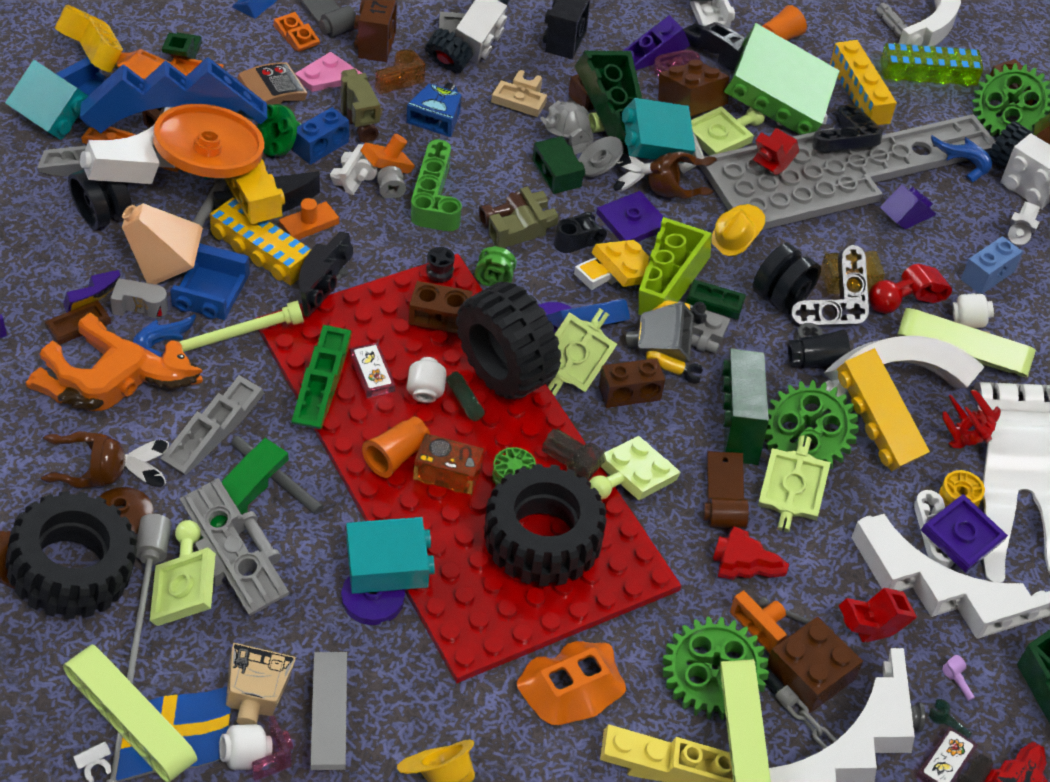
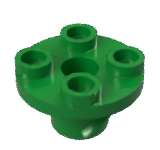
M268 104L267 119L262 124L258 123L257 126L264 138L263 152L271 157H282L291 150L296 140L297 127L301 125L296 120L291 109L285 105Z

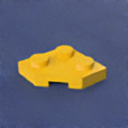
M627 240L595 244L591 253L623 287L641 285L646 267L649 264V255L638 242Z

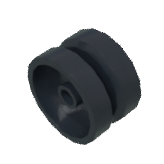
M84 169L68 177L69 190L74 204L82 218L93 230L108 225L111 218L116 221L122 219L124 210L132 205L125 182L88 180Z
M790 243L781 244L760 266L754 277L753 291L766 300L771 299L774 307L787 314L793 304L806 300L819 280L821 265L807 256L802 257V252Z

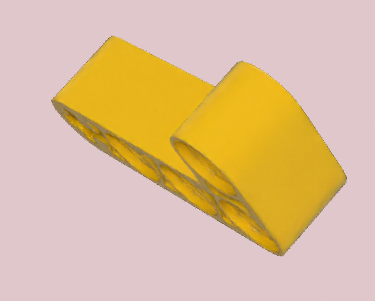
M65 5L55 25V29L79 41L94 66L112 73L123 48L110 26L86 12L70 5Z

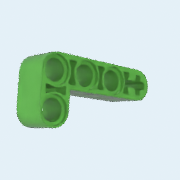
M433 140L427 146L411 198V221L420 227L454 231L460 226L462 204L456 198L442 195L450 167L451 153L450 144L444 140Z

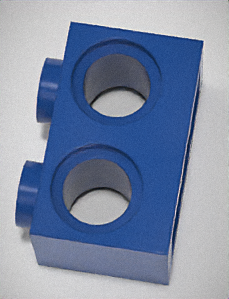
M333 107L329 108L297 127L293 152L308 164H313L349 142V120Z

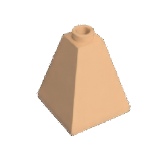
M144 203L138 206L131 205L124 210L122 214L124 219L122 229L146 283L156 285L194 268L203 230L199 224Z

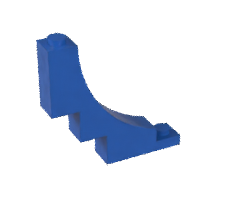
M209 57L203 60L187 76L165 60L146 79H142L124 64L120 66L81 102L80 119L88 127L102 133L121 119L142 111L186 104H208L223 107L236 113L241 110L247 118L262 124L267 119V103Z

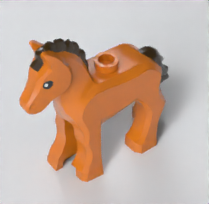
M89 313L79 320L78 330L80 334L85 336L86 342L103 354L98 362L91 369L73 367L64 359L62 347L52 340L41 349L40 358L56 374L58 380L49 376L47 370L39 367L30 374L25 384L31 390L50 396L57 403L71 405L72 408L103 411L117 404L125 396H131L143 382L154 384L158 388L166 387L169 390H173L174 388L180 389L181 386L188 387L200 384L203 378L200 376L202 369L198 368L196 364L190 363L188 357L183 352L180 342L170 341L165 344V352L162 357H159L139 344L122 339L115 333L107 331L101 321L99 322L98 317Z

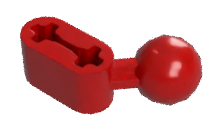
M914 264L902 273V281L898 283L881 280L873 284L868 292V301L870 307L876 312L888 314L897 310L902 302V298L907 295L913 294L918 300L937 303L946 300L951 295L952 287L938 269L923 264Z

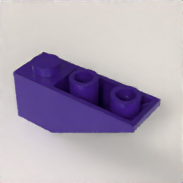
M669 15L623 51H631L635 70H639L676 57L689 47L690 44L683 28Z

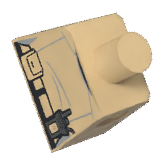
M233 643L228 667L226 706L239 710L236 720L239 725L257 724L259 714L273 716L291 676L296 657Z

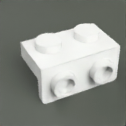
M728 0L690 1L699 25L705 27L713 22H718L730 28L731 21L735 18V11L733 6H730Z

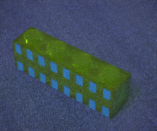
M885 43L880 59L883 79L896 81L906 80L978 86L984 69L980 51L975 49Z

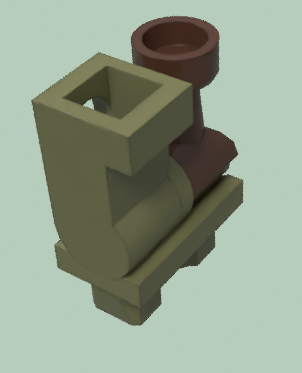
M356 69L344 70L341 72V113L343 116L347 115L350 124L358 127L357 135L362 143L374 141L379 135V131L374 123L380 122V103L368 82L366 73L358 74Z
M527 186L520 188L521 193H510L506 203L494 208L490 204L479 206L480 220L484 227L489 226L488 234L497 247L505 248L537 237L546 236L547 228L557 226L558 213L554 208L542 210L548 207V199L544 191L531 193Z

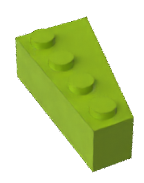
M663 217L654 250L652 249L649 265L646 267L639 288V315L653 310L666 300L678 302L693 280L710 259L711 232Z

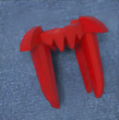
M971 390L970 393L981 410L971 412L965 407L966 414L950 394V401L958 413V418L961 422L956 423L955 426L947 412L943 411L942 413L943 421L954 439L948 443L953 448L976 445L983 441L989 443L992 440L991 435L995 430L1001 410L997 406L992 410L981 394L975 390ZM974 425L975 430L969 431V429Z

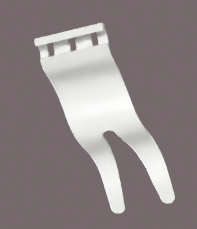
M976 382L974 390L981 394L992 410L996 406L1001 410L999 420L996 422L995 430L991 435L992 440L987 443L983 480L985 487L983 497L984 514L1008 535L1002 544L982 559L985 578L987 581L1003 583L1005 579V559L1015 517L1017 495L1022 490L1032 493L1033 499L1040 511L1044 531V556L1050 574V385ZM993 394H997V400H993ZM1019 395H1023V401H1018ZM1044 396H1048V402H1044Z

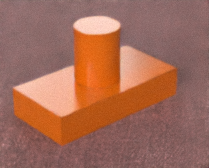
M394 134L386 147L365 142L360 150L374 167L396 166L401 169L402 173L407 174L412 172L415 167L402 152L407 144V140L399 134Z
M311 198L302 200L301 211L279 219L281 229L297 240L339 224V216L327 201L317 204Z
M744 590L734 596L730 613L744 627H748V632L752 636L757 635V641L771 653L772 648L787 637L784 630L777 624L778 621L786 616L784 606L778 601H773L762 609Z

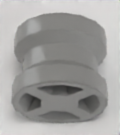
M387 166L378 172L377 182L380 185L379 190L382 197L387 199L398 198L404 195L406 185L400 168Z

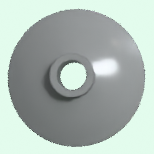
M609 136L590 144L578 159L584 165L585 176L594 177L610 170L623 154V143L619 138Z

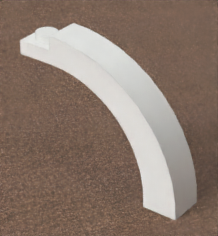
M934 0L936 11L923 21L904 28L898 47L901 49L900 44H905L907 50L911 49L912 45H918V47L920 45L930 46L931 48L941 42L954 25L961 0Z
M899 336L869 342L853 349L835 361L824 374L830 379L826 382L827 391L830 392L834 387H837V397H839L848 390L840 384L837 368L845 361L874 348L883 364L905 362L927 368L941 376L956 389L967 388L983 370L984 366L973 356L950 343L924 336Z

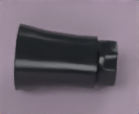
M845 329L828 334L789 340L787 344L788 360L792 368L830 367L835 361L850 352L847 332Z

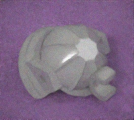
M558 100L549 107L548 116L540 118L549 132L557 136L568 137L569 145L572 146L574 155L583 152L593 143L594 138L590 128L588 111L584 106L575 103V101L561 102Z

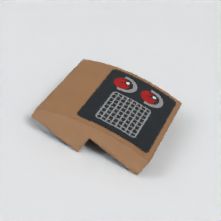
M287 62L253 67L239 73L237 77L244 86L265 101L267 105H281L282 101H303L308 93Z

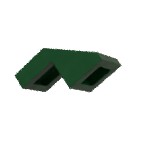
M178 32L177 34L168 33L162 47V52L171 56L195 59L202 44V37Z

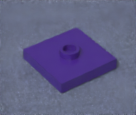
M641 191L597 207L596 214L620 241L634 240L639 242L658 234L664 217Z
M964 494L935 515L921 528V531L965 573L1002 544L1008 537L1000 527Z

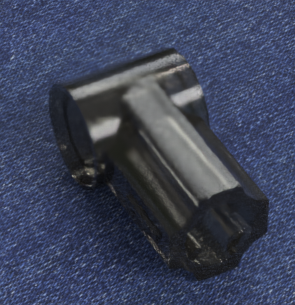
M553 429L547 435L542 445L543 452L566 465L567 469L575 471L578 478L584 477L589 480L606 461L604 452L596 444L586 443L583 445L559 429Z

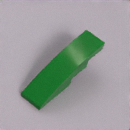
M323 325L318 345L314 347L309 368L306 367L291 421L292 424L322 429L345 362L352 337L351 330Z
M264 438L222 481L223 486L241 515L248 512V505L268 487V479L289 461L288 452L267 438ZM223 515L216 516L211 520L210 525L216 528L222 527L227 523L228 518Z

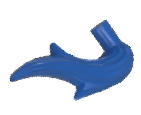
M931 135L933 144L948 155L947 161L953 158H966L974 163L976 168L966 175L972 183L989 173L992 167L991 157L985 150L967 137H965V144L952 145Z
M193 314L179 322L158 325V321L155 320L138 332L133 342L162 357L164 353L151 347L160 341L168 339L183 340L181 334L192 327L196 315Z

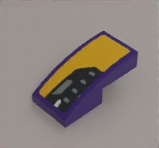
M119 270L92 275L87 288L66 292L63 303L66 313L96 300L99 301L114 289L118 278H120Z

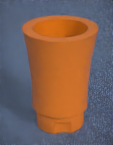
M787 5L779 14L762 25V27L789 41L803 35L807 30V23L804 15L797 7Z
M414 416L407 421L400 422L383 434L365 441L362 445L364 459L377 475L388 478L403 462L423 447V444L430 439V432L423 421Z

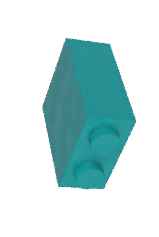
M33 60L5 103L61 140L71 130L72 125L80 115L81 102L88 95L36 60Z
M634 98L624 108L622 121L625 124V143L628 146L629 156L655 160L669 152L693 154L696 151L689 106Z
M423 517L346 523V542L352 594L428 588L429 575L435 574L433 555L427 554V548H431L430 529H424Z

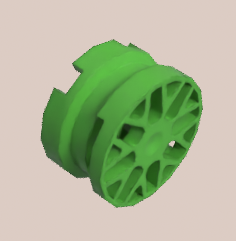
M493 246L483 249L475 268L477 280L485 286H492L497 282L511 283L517 262L515 256L502 247Z
M517 447L501 450L493 462V483L496 485L501 484L502 478L510 473L515 475V470L525 466L527 469H531L532 465H536L534 457L525 449Z

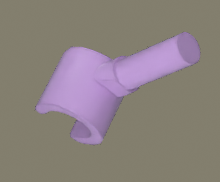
M954 655L943 665L942 671L950 680L954 679L968 701L972 700L975 697L961 674L966 669V663L959 655Z

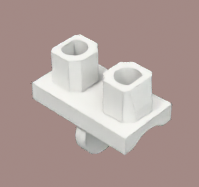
M358 144L353 152H344L341 157L343 168H334L330 173L333 185L343 186L345 192L354 195L362 181L373 180L378 172L377 168L360 151L364 144Z
M1025 201L1020 214L1014 212L1010 223L1012 226L1008 232L1011 243L1021 246L1029 242L1032 233L1035 234L1039 225V221L1035 220L1040 209L1039 206Z

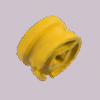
M956 470L948 473L945 477L939 494L943 498L945 507L960 497L961 494L959 493L964 494L979 507L984 497L985 487L979 477L973 473Z

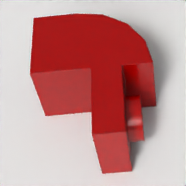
M777 128L770 137L761 132L755 140L758 153L752 160L775 175L780 174L799 153L798 141Z
M885 587L867 602L846 598L838 605L844 616L845 625L851 632L858 633L862 642H871L890 637L917 618L904 591Z

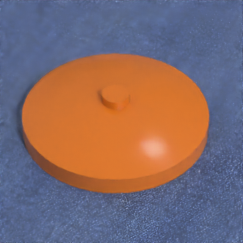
M208 104L176 106L162 113L154 125L153 143L157 152L173 166L194 175L209 178H231L244 175L256 168L263 156L264 138L256 125L246 117L223 107Z

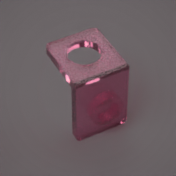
M274 715L269 717L270 733L279 752L251 763L254 782L292 767L290 750L293 749L291 737L287 730L281 731ZM277 762L272 768L261 770L264 766Z

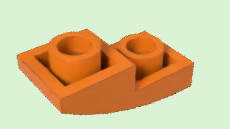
M296 12L274 19L273 26L294 50L300 52L320 44L319 38L309 23L304 25Z

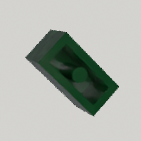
M563 136L534 143L532 161L553 194L582 187L583 177L585 176L584 165L578 161L572 146L567 144Z

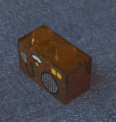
M425 433L414 460L413 479L425 484L445 487L454 492L472 495L482 469L484 449Z

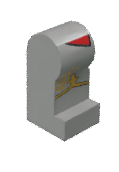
M118 278L110 298L113 315L124 316L125 311L145 313L152 318H159L167 313V292L162 286Z

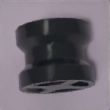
M445 247L431 249L427 254V276L436 282L450 280L454 274V253Z

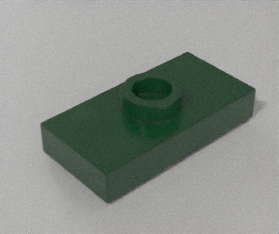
M694 279L686 303L694 305L697 302H703L706 305L707 311L738 320L746 294Z

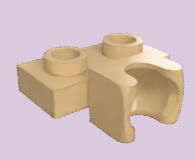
M520 70L513 79V84L500 81L492 94L491 103L535 117L539 116L547 102V94L540 93L542 86L541 76L538 75L533 80H526L523 78L525 72Z

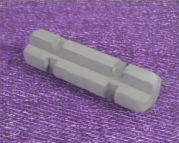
M881 3L876 8V13L880 17L882 16V20L891 30H894L897 37H901L902 30L907 28V25H904V22L892 11L888 4Z

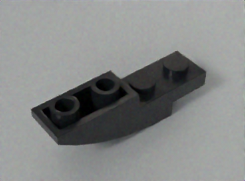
M713 22L705 27L694 23L683 29L690 45L700 46L708 49L710 53L719 54L718 63L727 66L730 70H736L745 47L742 45L745 39L743 36L718 22Z
M319 171L274 177L276 187L282 189L285 197L282 212L300 206L302 200L306 198L312 199L320 193ZM231 190L213 192L215 210L232 197L235 198Z
M339 231L327 245L317 243L305 258L299 275L304 316L309 317L327 296L335 290L337 285L335 275L338 274L339 270L353 255V246L350 243L349 233Z

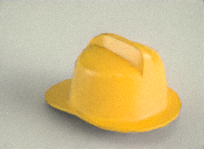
M745 204L736 206L730 211L723 213L716 221L712 233V244L726 256H736L744 252L765 225L763 211L757 206Z
M471 739L463 740L450 746L422 751L403 759L397 765V771L405 774L421 772L428 782H472L475 778V772L469 751L474 746V741Z

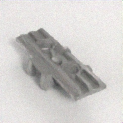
M219 478L179 498L191 520L200 527V534L203 539L195 543V552L208 547L216 553L213 580L216 587L223 584L222 579L226 576L249 616L289 595L288 589L273 567L281 559V554L277 549H273L257 523L258 517L255 512L250 511L241 515ZM223 515L228 518L227 523L222 527L216 528L210 525L211 520L216 516ZM247 530L259 550L250 553L239 534ZM255 571L252 575L244 576L247 572Z

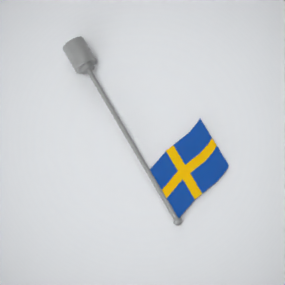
M160 514L142 516L137 535L136 557L146 565L127 679L132 684L152 565L166 559L171 533V520ZM227 686L208 692L170 695L148 700L195 751L197 761L189 768H196L221 760L219 753L220 737L222 734H226L229 728L231 708L226 706ZM118 732L110 779L106 780V782H123L156 773Z

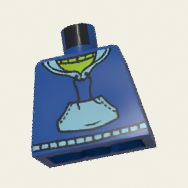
M446 83L443 87L428 84L408 103L406 123L451 137L461 112L462 95L452 83Z

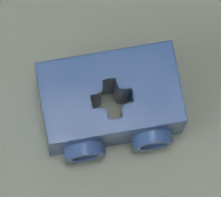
M1002 236L968 259L961 280L976 292L984 293L1015 272L1023 251Z

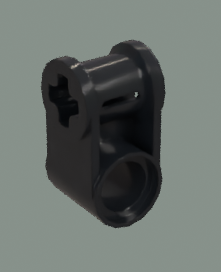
M584 212L558 222L554 246L562 253H571L602 243L607 236V231L596 223L592 212Z

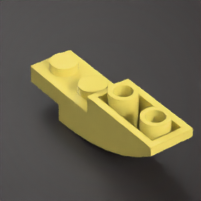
M610 724L604 729L600 760L628 768L627 775L662 782H733L730 752L676 737L672 742H667Z

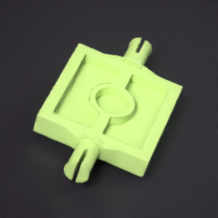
M599 308L591 322L581 320L569 312L556 331L555 336L559 340L558 349L561 350V364L556 377L548 385L551 391L554 385L557 384L552 391L554 396H556L564 382L574 384L586 392L601 370L602 365L605 364L617 346V343L606 337L600 329L610 315L605 312L598 321L604 311Z
M804 435L799 436L796 451L786 452L772 448L759 498V507L775 510L781 514L777 530L782 531L784 521H786L784 532H790L793 517L800 516L817 521L831 462L816 459L808 454L812 439L807 436L805 446L803 447Z

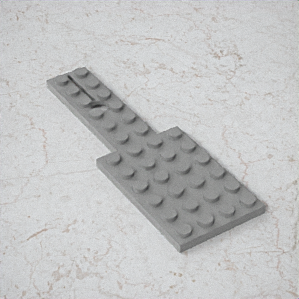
M972 114L882 135L881 144L878 146L832 152H821L812 147L815 132L793 136L798 141L799 153L790 165L777 175L754 163L752 159L758 153L757 145L709 155L717 158V161L710 166L702 165L699 167L728 211L736 206L745 204L754 205L761 209L765 215V225L762 230L880 202L883 194L875 182L968 160L966 158H953L947 161L948 155L933 144L931 135L952 145L965 144V137H967L988 154L993 149L992 145L996 141L976 116ZM918 145L920 148L928 149L930 154L919 155L912 150V147Z

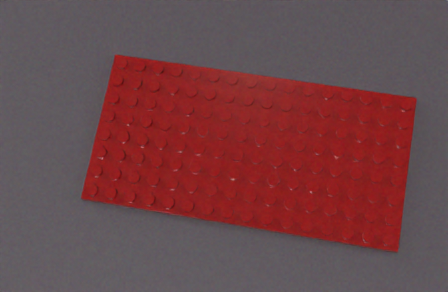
M459 254L454 255V274L448 281L436 282L431 280L426 273L428 264L426 263L330 294L309 317L304 316L301 303L299 306L304 319L303 323L293 325V323L287 324L283 322L258 330L297 399L306 367L309 368L314 347L318 345L323 325L352 331L345 362L322 429H313L365 521L423 517L424 529H430L431 548H427V554L434 557L435 574L429 575L428 588L404 590L456 684L669 596L681 589L680 582L616 487L612 488L611 494L606 499L601 500L605 504V518L607 520L599 557L595 559V563L589 571L585 572L583 570V575L578 579L572 581L571 578H568L566 584L557 586L555 582L549 583V586H539L538 582L532 581L530 584L521 582V578L518 576L512 578L506 574L505 567L499 568L492 560L493 555L488 553L485 546L484 527L488 499L491 497V491L496 485L492 480L493 462L501 450L513 447L525 449L534 457L536 465L542 464L543 467L557 465L560 466L559 469L567 471V469L575 471L578 478L584 477L588 481L595 476L608 477V475L597 464L598 460L546 384L521 399L514 400L500 397L495 394V390H490L485 385L483 379L477 376L476 370L469 364L468 357L462 350V342L458 338L457 333L409 324V305L417 281L472 291V296L483 291ZM376 345L391 383L369 388L354 350ZM423 357L436 359L447 371L445 391L441 397L432 403L416 401L407 390L410 365L420 361ZM414 416L420 418L429 429L430 439L423 444L420 450L403 462L390 477L384 478L377 475L364 459L362 453L363 443L383 434L402 421H407ZM436 439H444L451 444L452 450L447 456L437 457L430 452V443ZM460 450L463 451V453H462V454H463V455H462V456H463V457H462V460L459 459V458H460V454H459V453H460ZM421 454L435 457L433 463L420 460ZM468 456L473 459L474 467L465 466ZM451 458H454L455 461H454V462H450V459H451ZM447 461L452 464L455 463L457 468H449L443 463ZM532 514L519 520V523L525 529L541 536H558L571 530L563 520L549 514Z

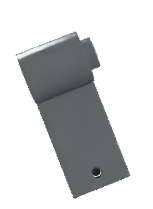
M299 0L319 25L324 35L327 34L332 38L355 29L356 13L351 6L347 5L339 8L334 0Z

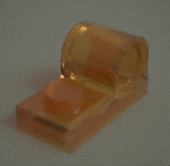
M408 49L398 51L395 54L394 66L376 71L375 89L380 95L425 82V63L415 51Z

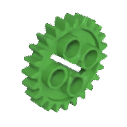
M1014 63L1012 70H1009L1005 64L1003 72H999L995 68L993 77L988 74L985 75L987 83L979 81L978 84L981 90L974 91L976 99H973L972 103L976 108L973 109V113L975 116H978L977 119L981 124L984 123L983 126L986 130L991 129V136L997 133L1001 135V131L1006 129L1008 124H1011V122L1006 120L1010 116H1017L1019 119L1016 122L1033 132L1035 123L1050 114V81L1043 82L1045 80L1044 73L1036 76L1037 68H1033L1028 72L1026 64L1021 70H1018L1016 63ZM1011 84L1020 85L1017 89L1008 88ZM1033 99L1037 101V104L1030 106L1026 104V101ZM993 100L1001 101V104L997 106H993L989 103Z
M814 380L811 381L809 388H805L802 381L799 382L798 390L788 385L789 394L787 395L779 391L778 398L780 401L771 399L770 406L773 410L768 409V430H766L765 439L769 440L767 442L768 450L773 448L786 452L796 451L799 436L804 435L803 444L808 436L812 439L811 442L817 445L813 450H809L808 454L816 459L831 462L830 469H833V459L842 463V452L851 454L849 444H856L857 437L853 434L858 433L859 429L858 425L853 424L858 421V415L850 414L854 410L853 403L845 405L847 395L844 394L837 397V387H834L830 392L827 391L826 382L820 388H816ZM808 404H816L819 408L815 411H807L804 407ZM827 410H829V411L831 412V413H827V414L823 415V413L826 412ZM786 422L797 424L795 428L790 430L782 427ZM828 424H835L839 427L834 432L824 429ZM798 438V440H797L796 442H794V443H791V442H790V440H794V439Z
M707 617L706 625L703 626L695 619L692 630L688 626L683 625V636L674 633L672 640L674 644L667 643L666 653L669 655H663V665L666 666L663 668V677L669 678L666 680V688H675L672 698L677 700L683 697V709L688 708L691 704L695 706V716L703 709L706 710L707 719H711L714 711L718 712L721 720H724L725 707L720 662L750 659L755 661L759 692H764L766 683L763 680H767L769 671L764 669L768 665V658L761 657L764 655V646L755 647L758 639L757 635L747 638L748 627H744L740 631L736 630L735 620L729 626H725L723 617H720L718 624H713L711 618ZM703 647L709 652L700 654L694 651V649ZM736 652L741 657L733 659L728 657L726 653ZM712 665L719 666L718 670L712 669ZM698 676L705 681L701 684H696L690 678Z

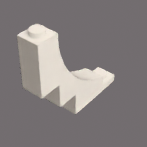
M162 107L160 115L173 107ZM154 125L144 132L127 138L88 140L85 151H82L80 155V165L84 168L88 180L152 184L158 167L175 168V166L167 162L157 152L153 143Z
M885 514L874 517L866 516L856 524L851 538L882 589L885 587L903 591L913 587L931 617L958 609L976 639L1050 616V591H1038L1031 596L1023 583L991 582L951 570L913 547L893 527Z
M890 648L889 660L883 661V677H876L872 693L864 710L848 731L833 744L806 759L788 765L769 768L771 782H875L877 770L875 753H912L915 735L904 648Z

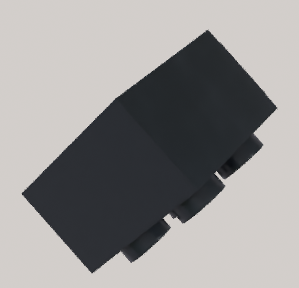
M553 0L552 9H548L545 16V23L548 24L543 36V43H546L545 52L573 60L587 32L591 0Z

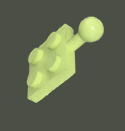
M721 106L692 119V130L700 147L708 155H714L740 149L752 143L754 135L744 126L749 124L758 126L762 124L765 120V115L750 107L744 116L735 119Z
M637 436L601 454L597 464L610 476H595L589 482L591 483V489H597L601 495V500L606 499L611 494L612 488L619 484L638 500H641L678 479L681 472L640 436Z
M192 520L182 521L176 527L175 536L181 543L179 558L155 565L150 621L156 626L211 609L216 553L208 547L193 552V544L199 540L201 534L199 525Z

